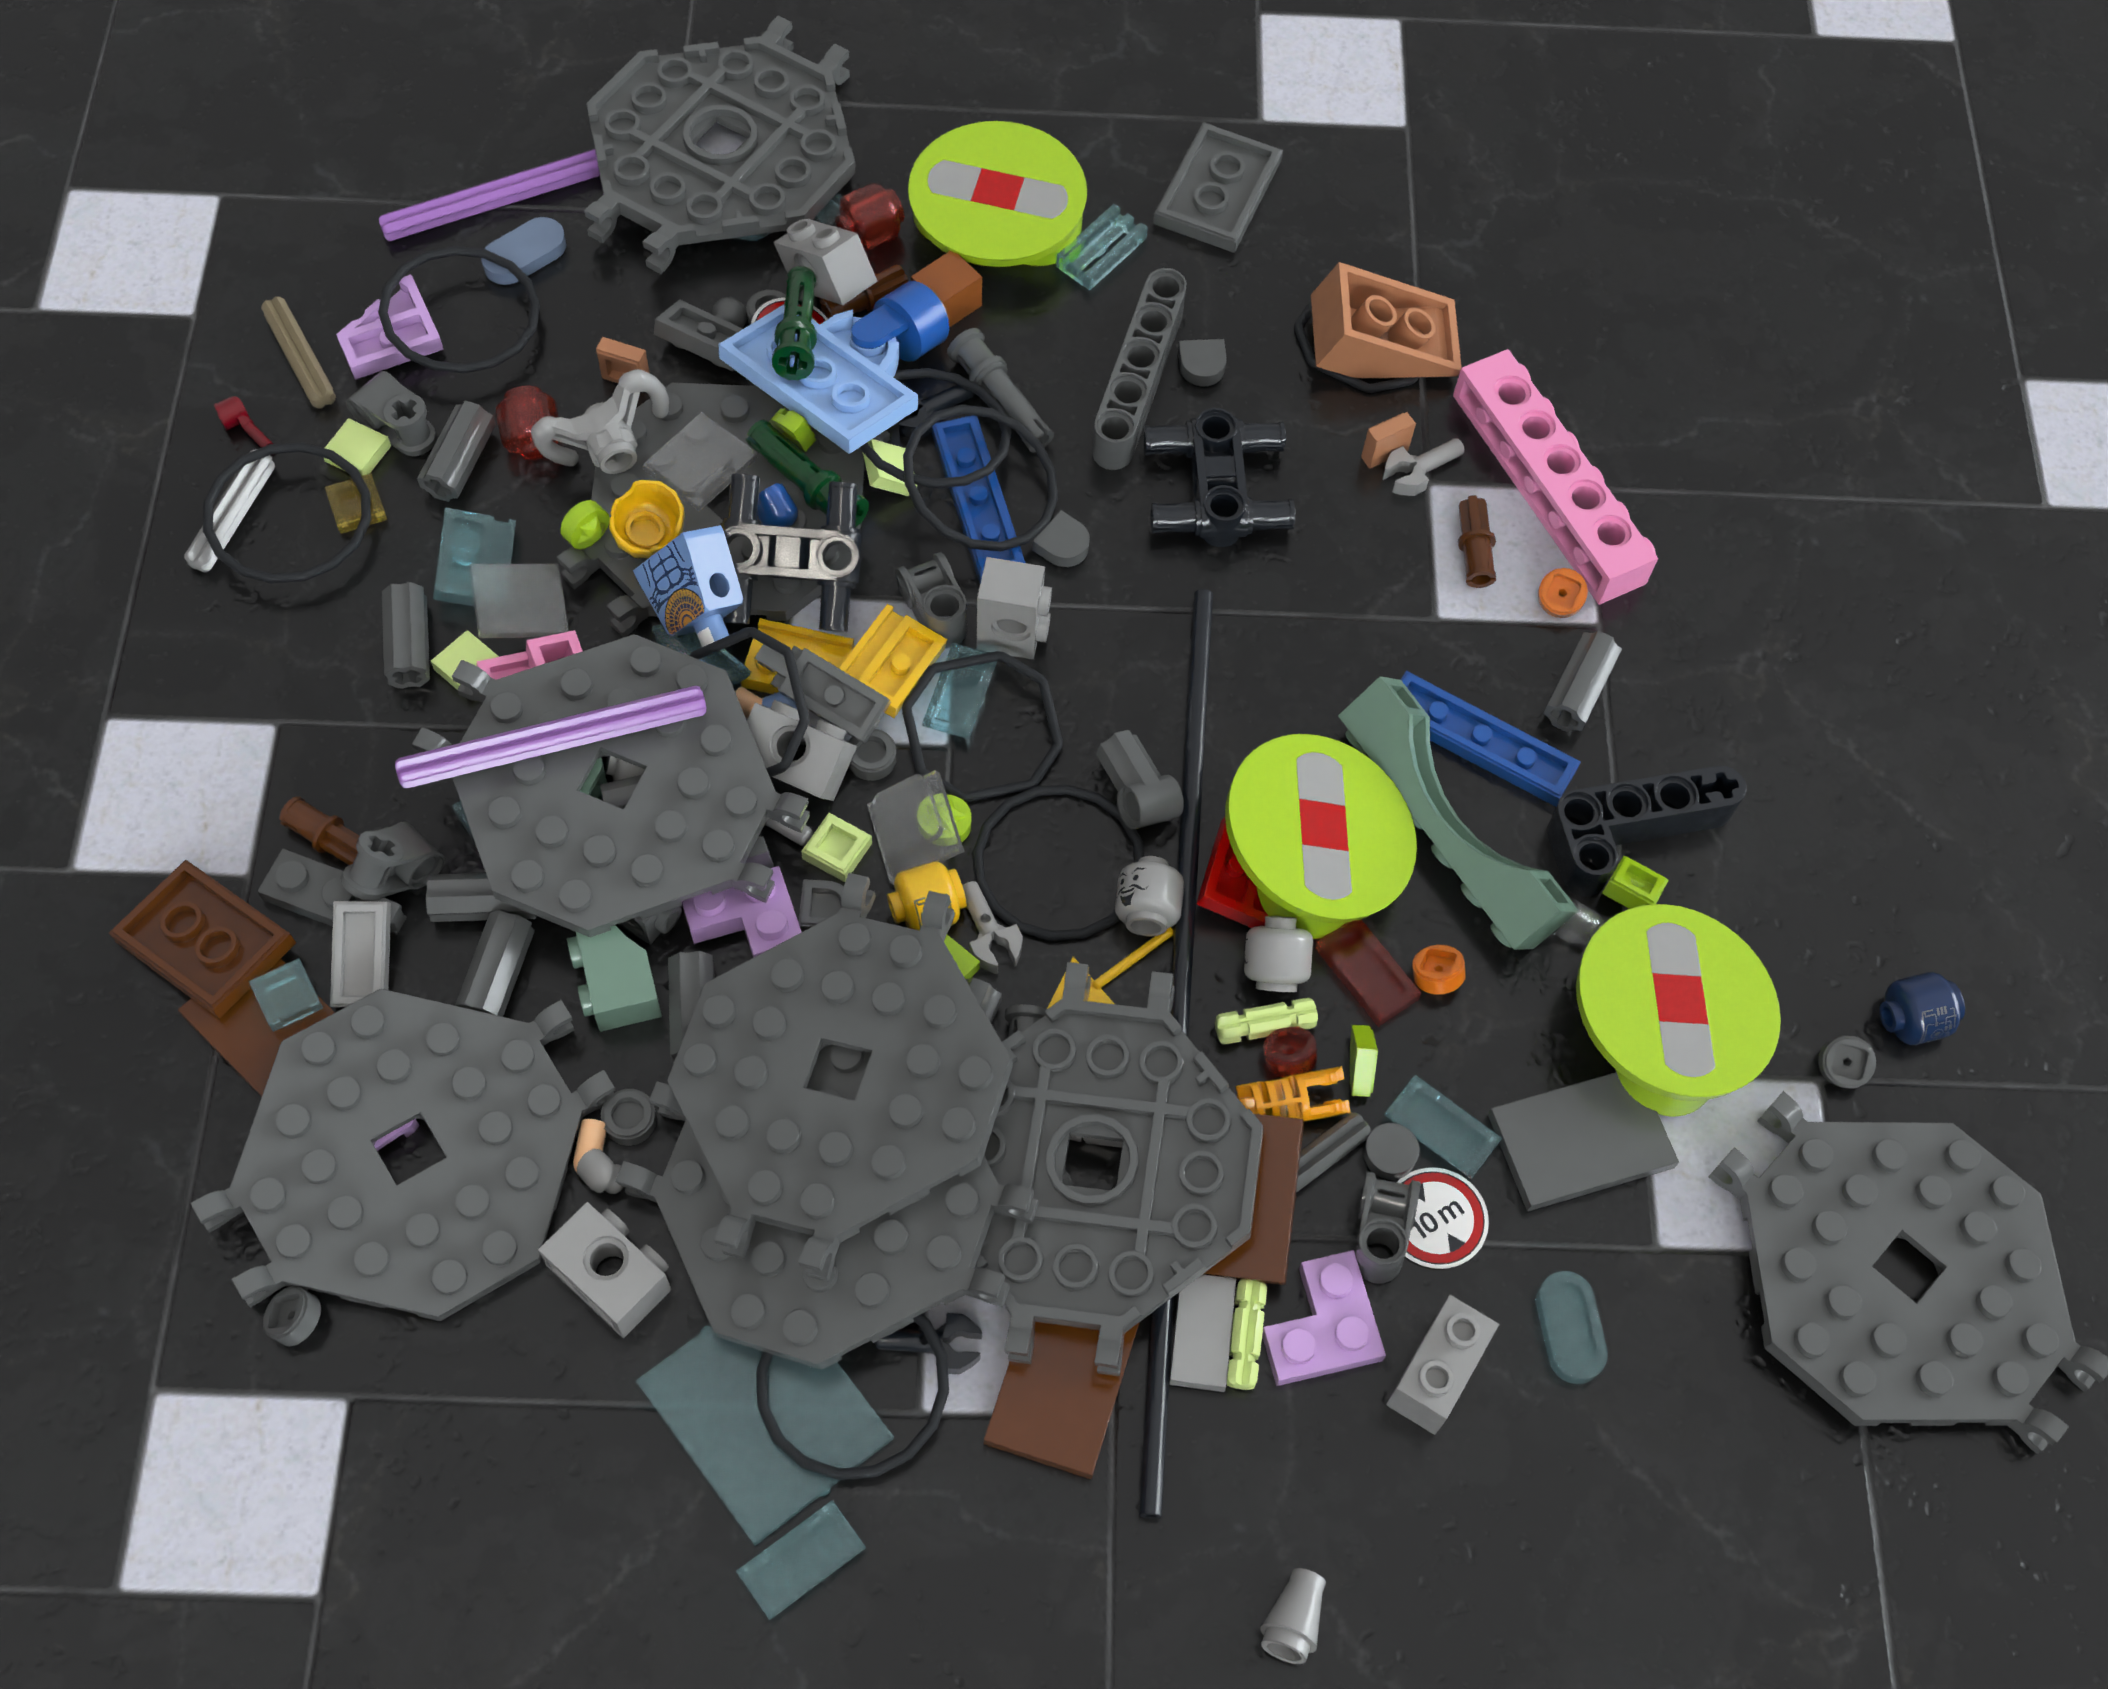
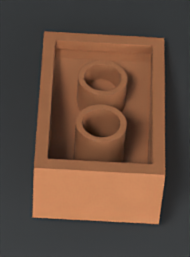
M1338 262L1311 294L1316 367L1353 378L1455 377L1460 374L1462 367L1454 299Z

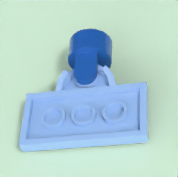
M908 281L879 299L875 303L873 311L863 318L853 317L852 309L835 314L820 325L812 320L811 323L817 331V343L812 350L815 356V365L812 373L804 379L788 380L782 378L772 367V354L777 347L774 333L777 324L783 320L784 305L719 343V359L787 409L793 410L805 418L810 426L850 454L918 409V395L894 378L899 359L915 361L943 343L949 334V318L943 302L931 288L918 281ZM795 333L794 341L796 342L797 334ZM790 355V367L794 366V355Z

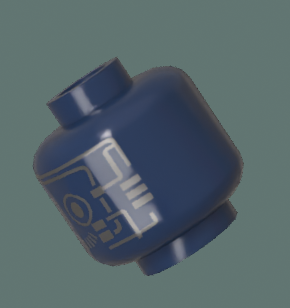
M1927 972L1899 979L1889 984L1885 992L1884 1002L1880 1004L1879 1013L1882 1024L1887 1031L1894 1032L1903 1043L1918 1045L1954 1034L1960 1024V1020L1965 1015V1003L1961 991L1954 982L1946 980L1940 974Z

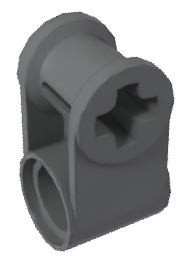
M380 371L346 400L347 408L360 424L388 436L390 444L407 456L423 455L430 451L437 441L434 426L426 420L427 409L425 402L420 396L415 395L401 385L386 371Z
M939 552L933 555L931 561L909 569H906L904 566L896 568L895 576L900 593L906 605L913 611L917 621L946 638L945 648L955 647L962 643L967 634V602L965 595L954 578L951 566L945 555Z
M408 821L399 822L391 827L375 831H365L360 834L356 843L358 854L353 864L344 869L340 879L345 890L353 896L369 901L380 900L385 896L426 886L428 876L430 874H439L442 870L445 856Z
M1366 1172L1358 1212L1360 1222L1354 1251L1361 1275L1365 1280L1384 1284L1392 1281L1399 1274L1408 1249L1410 1232L1414 1225L1421 1182L1412 1180L1409 1185L1376 1179L1374 1172ZM1374 1243H1381L1388 1246L1394 1256L1388 1259H1380L1369 1252L1368 1246Z

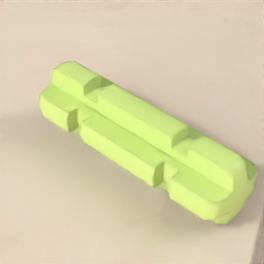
M1302 998L1291 1000L1292 1006H1286L1285 1002L1243 1009V1015H1238L1237 1011L1221 1013L1216 1016L1215 1030L1220 1043L1231 1044L1241 1042V1036H1246L1248 1040L1289 1033L1290 1027H1294L1296 1031L1311 1029L1317 1026L1318 1013L1313 999Z
M1241 1279L1236 1287L1235 1305L1239 1307L1235 1308L1233 1313L1229 1356L1233 1357V1359L1229 1360L1227 1385L1235 1389L1252 1390L1257 1383L1259 1364L1255 1360L1259 1359L1265 1314L1261 1309H1264L1267 1295L1266 1283L1262 1281Z

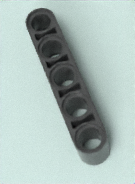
M1156 269L1148 276L1098 410L1094 425L1092 456L1094 461L1105 469H1122L1131 462L1183 317L1187 282L1184 276L1174 269Z

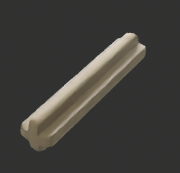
M275 296L272 300H265L261 306L264 316L312 406L323 408L326 404H333L336 399L333 388L285 299Z

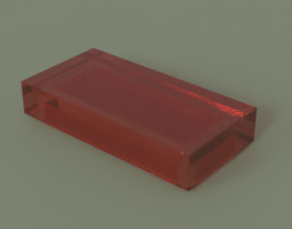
M1361 919L1346 922L1339 929L1317 941L1315 947L1317 952L1378 1027L1419 1000L1422 994Z

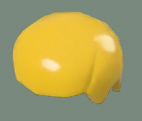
M634 481L631 488L621 497L615 499L612 505L611 517L609 519L610 532L618 548L634 558H650L683 532L684 507L676 491L661 481Z

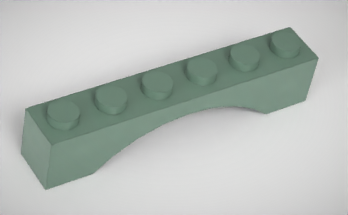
M1380 676L1338 715L1348 729L1345 735L1349 742L1358 751L1367 754L1394 782L1409 808L1414 826L1426 832L1434 843L1431 849L1436 858L1446 867L1453 868L1463 883L1460 887L1466 898L1475 906L1482 907L1493 921L1490 925L1491 930L1502 944L1509 948L1512 947L1514 950L1534 949L1579 911L1549 871L1524 866L1498 854L1477 839L1458 818L1444 795L1435 771L1430 745V717L1402 680Z
M602 757L597 759L580 792L600 800L603 798L600 785L607 783ZM616 925L611 926L610 931L591 938L576 932L575 937L567 938L574 969L584 967L587 984L577 986L584 1017L594 1015L600 1032L662 1017L647 952L626 937Z

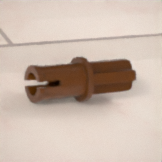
M894 265L875 274L877 282L844 305L820 298L823 314L829 319L835 314L852 309L853 315L865 309L869 312L872 311L875 302L908 282L905 271L900 265Z
M1476 495L1468 496V499L1460 501L1458 506L1462 533L1458 539V547L1464 552L1466 584L1474 588H1483L1496 582L1492 551L1496 543V537L1490 531L1486 500L1477 498Z
M299 796L293 797L284 805L279 816L281 825L290 828L312 842V847L315 851L319 853L329 852L348 865L353 864L358 854L356 843L360 836L346 828L342 818L336 815L329 817Z

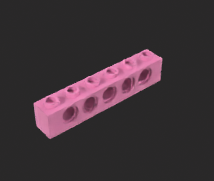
M1509 349L1462 367L1453 397L1572 568L1584 578L1587 589L1598 605L1646 585L1658 560L1652 543L1648 538L1643 537L1633 524L1625 505L1615 499L1605 485L1600 470L1590 464L1580 450L1579 443L1574 434L1565 429L1555 415L1551 402L1547 398L1542 397L1532 383L1526 367L1517 362Z

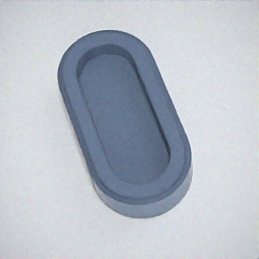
M539 217L529 220L488 244L484 249L513 261L529 276L564 253L566 238L564 229L559 222L551 218ZM481 258L485 275L492 282L508 285L519 281L508 269Z

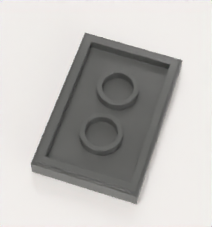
M1203 122L1154 213L1153 224L1235 253L1281 163L1283 150Z
M1617 1072L1493 1107L1488 1113L1527 1212L1671 1170L1679 1163L1657 1111L1647 1108L1636 1101L1621 1084Z

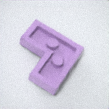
M780 867L771 868L773 869V875L770 880L775 882V886L766 903L735 888H730L713 895L709 891L681 901L694 944L745 930L754 958L801 933L802 931Z
M1354 1250L1301 1262L1299 1272L1312 1316L1266 1326L1262 1332L1276 1386L1383 1361L1386 1354Z

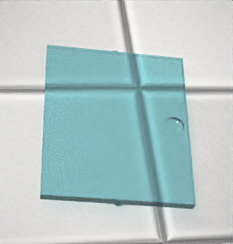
M705 1326L699 1335L637 1379L636 1382L751 1542L756 1546L819 1496L829 1494L831 1487L840 1480L802 1469L773 1443L757 1407L756 1369L763 1351L719 1338L713 1332L711 1326ZM773 1355L767 1372L769 1407L782 1435L807 1458L837 1468L858 1467L894 1439V1436L837 1362L821 1370Z

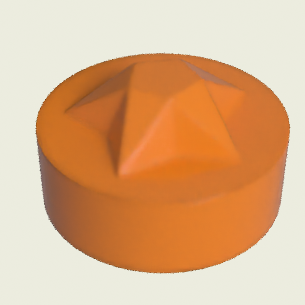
M1569 568L1552 570L1540 583L1538 590L1539 603L1543 610L1553 617L1567 618L1573 616L1581 610L1588 594L1587 584L1584 578L1575 570Z
M1448 945L1428 946L1420 950L1412 962L1415 984L1427 993L1447 994L1458 989L1465 981V960L1461 952L1454 947Z

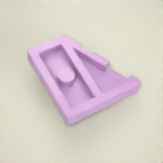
M412 275L403 277L399 282L401 290L390 298L388 309L394 333L412 351L423 356L444 350L440 336ZM377 299L370 305L361 318L351 321L336 334L355 380L411 361L405 358L386 338L378 314L380 299Z

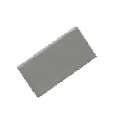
M333 902L330 1007H347L379 989L388 990L390 902Z
M1202 1274L1178 1293L1169 1385L1219 1392L1225 1391L1236 1287L1235 1278Z

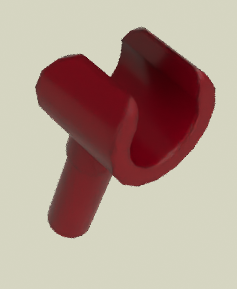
M229 397L214 404L225 430L241 425L244 432L261 448L273 444L250 419L239 397Z

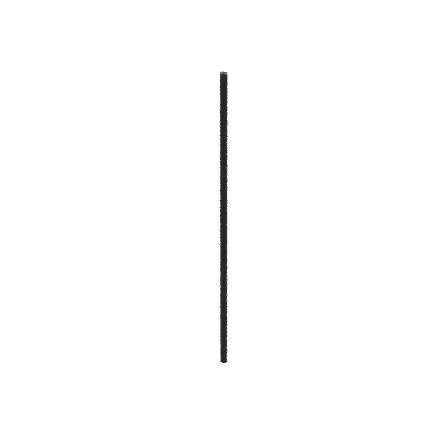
M1206 589L1194 592L1182 787L1184 808L1180 821L1178 872L1183 876L1185 886L1181 917L1177 924L1174 925L1171 971L1174 977L1173 985L1175 992L1170 1013L1182 1026V1031L1188 1038L1213 593ZM1174 1296L1151 1313L1139 1516L1152 1519L1162 1518Z

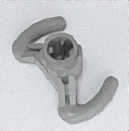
M640 369L626 372L619 378L613 396L606 402L591 405L583 415L571 419L555 418L552 416H545L539 419L531 428L533 443L544 457L554 463L574 466L579 460L575 450L558 445L553 441L556 440L588 450L594 465L600 467L605 473L618 474L630 469L637 461L635 449L638 444L632 433L631 426L640 392L648 393L651 399L652 414L658 418L667 416L669 412V396L665 386L654 375Z

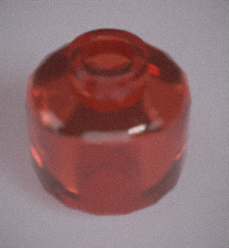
M877 183L868 184L844 195L839 203L840 215L835 217L836 227L858 234L864 250H870L896 238L901 230L900 223L905 220L904 210L896 193L891 188L885 189Z
M536 386L513 388L504 394V399L496 406L495 415L501 443L509 452L521 454V457L525 460L544 458L533 443L531 428L542 417H559L556 401L551 395L542 392Z

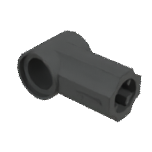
M1124 730L1114 733L1111 738L1100 744L1096 755L1118 791L1117 806L1119 814L1128 828L1138 829L1180 817L1183 812L1184 801L1178 782L1169 774L1160 775L1137 735H1132L1130 730Z

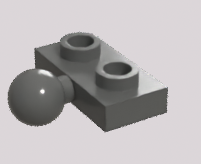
M724 297L714 304L710 314L679 299L655 319L654 335L671 342L678 348L686 349L701 356L716 366L733 371L732 367L719 359L718 344L741 331L746 325L748 319L746 306L735 297Z

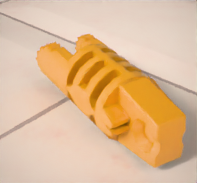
M1342 1066L1290 1075L1276 1080L1257 1081L1235 1086L1237 1098L1253 1114L1298 1118L1306 1122L1351 1113L1348 1100H1328L1323 1104L1310 1106L1307 1087L1332 1085L1340 1080H1344Z

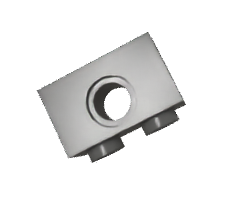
M803 219L790 225L787 228V234L774 242L787 274L789 270L796 266H805L814 271L816 275L814 296L844 305L877 282L860 238L855 232L811 219Z
M986 557L977 597V650L985 652L1001 651L1010 656L1034 660L1037 641L1045 643L1047 641L1051 617L1049 609L1052 587L1044 586L1045 566Z
M775 699L771 708L754 703L747 722L765 767L768 768L781 762L799 722V715L796 708ZM819 719L816 727L808 725L803 737L806 742V750L803 756L798 760L792 761L790 767L785 772L773 777L821 799L834 801L857 746L843 740L847 732L846 730Z
M586 1202L538 1251L546 1266L622 1338H625L671 1291L667 1276L664 1273L669 1266L647 1244L639 1250L625 1237L630 1230L611 1210L607 1208L600 1214L592 1205ZM611 1256L623 1259V1264L616 1273L609 1276H602L596 1273V1268L603 1259Z
M1449 1295L1386 1405L1435 1435L1450 1415L1497 1330L1499 1323L1454 1296Z

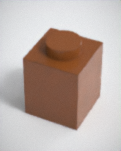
M949 251L911 276V281H918L928 286L941 299L948 314L949 328L982 306V276L957 253Z

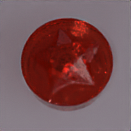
M1287 1027L1277 1029L1264 1042L1266 1066L1277 1076L1288 1077L1290 1075L1310 1072L1317 1063L1316 1040L1309 1031L1303 1028Z

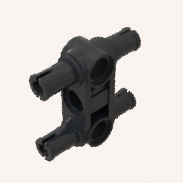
M1210 408L1201 412L1197 418H1191L1190 421H1186L1185 425H1145L1143 433L1145 456L1150 454H1186V458H1190L1194 493L1193 502L1179 504L1151 503L1150 523L1152 534L1157 532H1193L1194 536L1203 538L1212 546L1227 547L1237 542L1239 537H1247L1248 534H1252L1253 530H1293L1295 525L1294 500L1252 501L1251 497H1247L1243 461L1244 453L1257 451L1284 452L1286 444L1284 422L1243 423L1242 419L1234 417L1225 409Z
M731 474L728 518H723V522L720 525L724 531L728 547L733 539L744 536L751 540L753 551L750 558L745 562H733L743 595V603L740 607L722 618L724 623L750 625L753 581H758V577L817 581V585L822 586L819 630L848 632L851 588H856V584L859 583V572L862 562V534H860V529L855 528L858 484L837 481L829 482L826 526H821V529L762 525V521H757L760 477L747 474ZM835 544L846 545L851 550V562L843 570H832L826 564V552Z

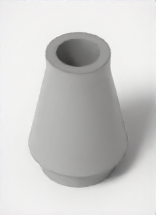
M1295 1568L1292 1571L1288 1584L1260 1628L1264 1635L1261 1645L1267 1653L1285 1662L1303 1664L1306 1662L1308 1654L1316 1651L1322 1593L1326 1584L1322 1576L1303 1568Z

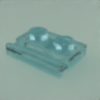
M445 508L433 600L480 608L485 604L497 606L498 611H504L508 595L516 520L509 519L508 523L495 521L494 516Z

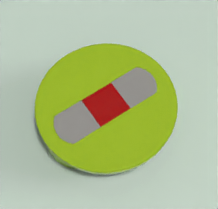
M985 121L953 129L929 144L914 163L909 177L908 193L913 220L917 229L925 238L945 253L952 251L959 254L966 262L982 266L1009 267L1022 264L1046 266L1066 259L1079 245L1082 231V216L1087 200V185L1084 172L1075 156L1066 146L1051 135L1020 123Z
M1292 734L1281 736L1253 750L1239 766L1232 780L1225 806L1226 829L1229 841L1239 864L1257 886L1259 900L1268 916L1297 918L1296 928L1309 931L1313 939H1320L1335 933L1346 922L1363 919L1384 909L1395 901L1407 886L1414 870L1417 853L1416 832L1411 813L1394 782L1374 761L1360 751L1343 742L1319 735Z
M1667 904L1638 906L1623 911L1605 922L1593 935L1585 949L1579 964L1576 981L1577 1002L1583 1024L1596 1048L1615 1068L1625 1090L1640 1104L1657 1111L1659 1115L1678 1117L1688 1115L1701 1108L1709 1099L1725 1096L1753 1081L1770 1062L1780 1034L1781 1017L1776 990L1766 968L1750 946L1719 921L1698 911L1681 906Z

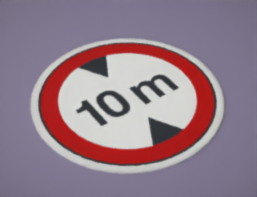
M1442 1168L1418 1169L1396 1182L1409 1185L1412 1180L1421 1182L1416 1216L1410 1232L1405 1257L1425 1267L1445 1269L1459 1266L1477 1254L1487 1237L1489 1218L1485 1202L1474 1185L1461 1175Z

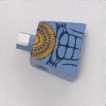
M721 525L682 532L633 570L636 579L667 634L675 637L696 632L702 647L729 635L722 618L742 605L743 595Z

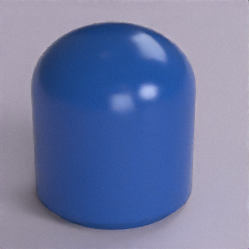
M776 483L759 493L757 516L763 525L791 527L798 517V508L782 483Z

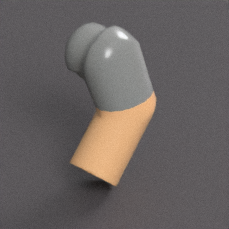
M584 1119L580 1123L573 1159L574 1170L591 1190L602 1193L605 1190L607 1193L616 1194L624 1187L615 1182L622 1165L613 1164V1161L603 1152L606 1138L605 1122L596 1119Z

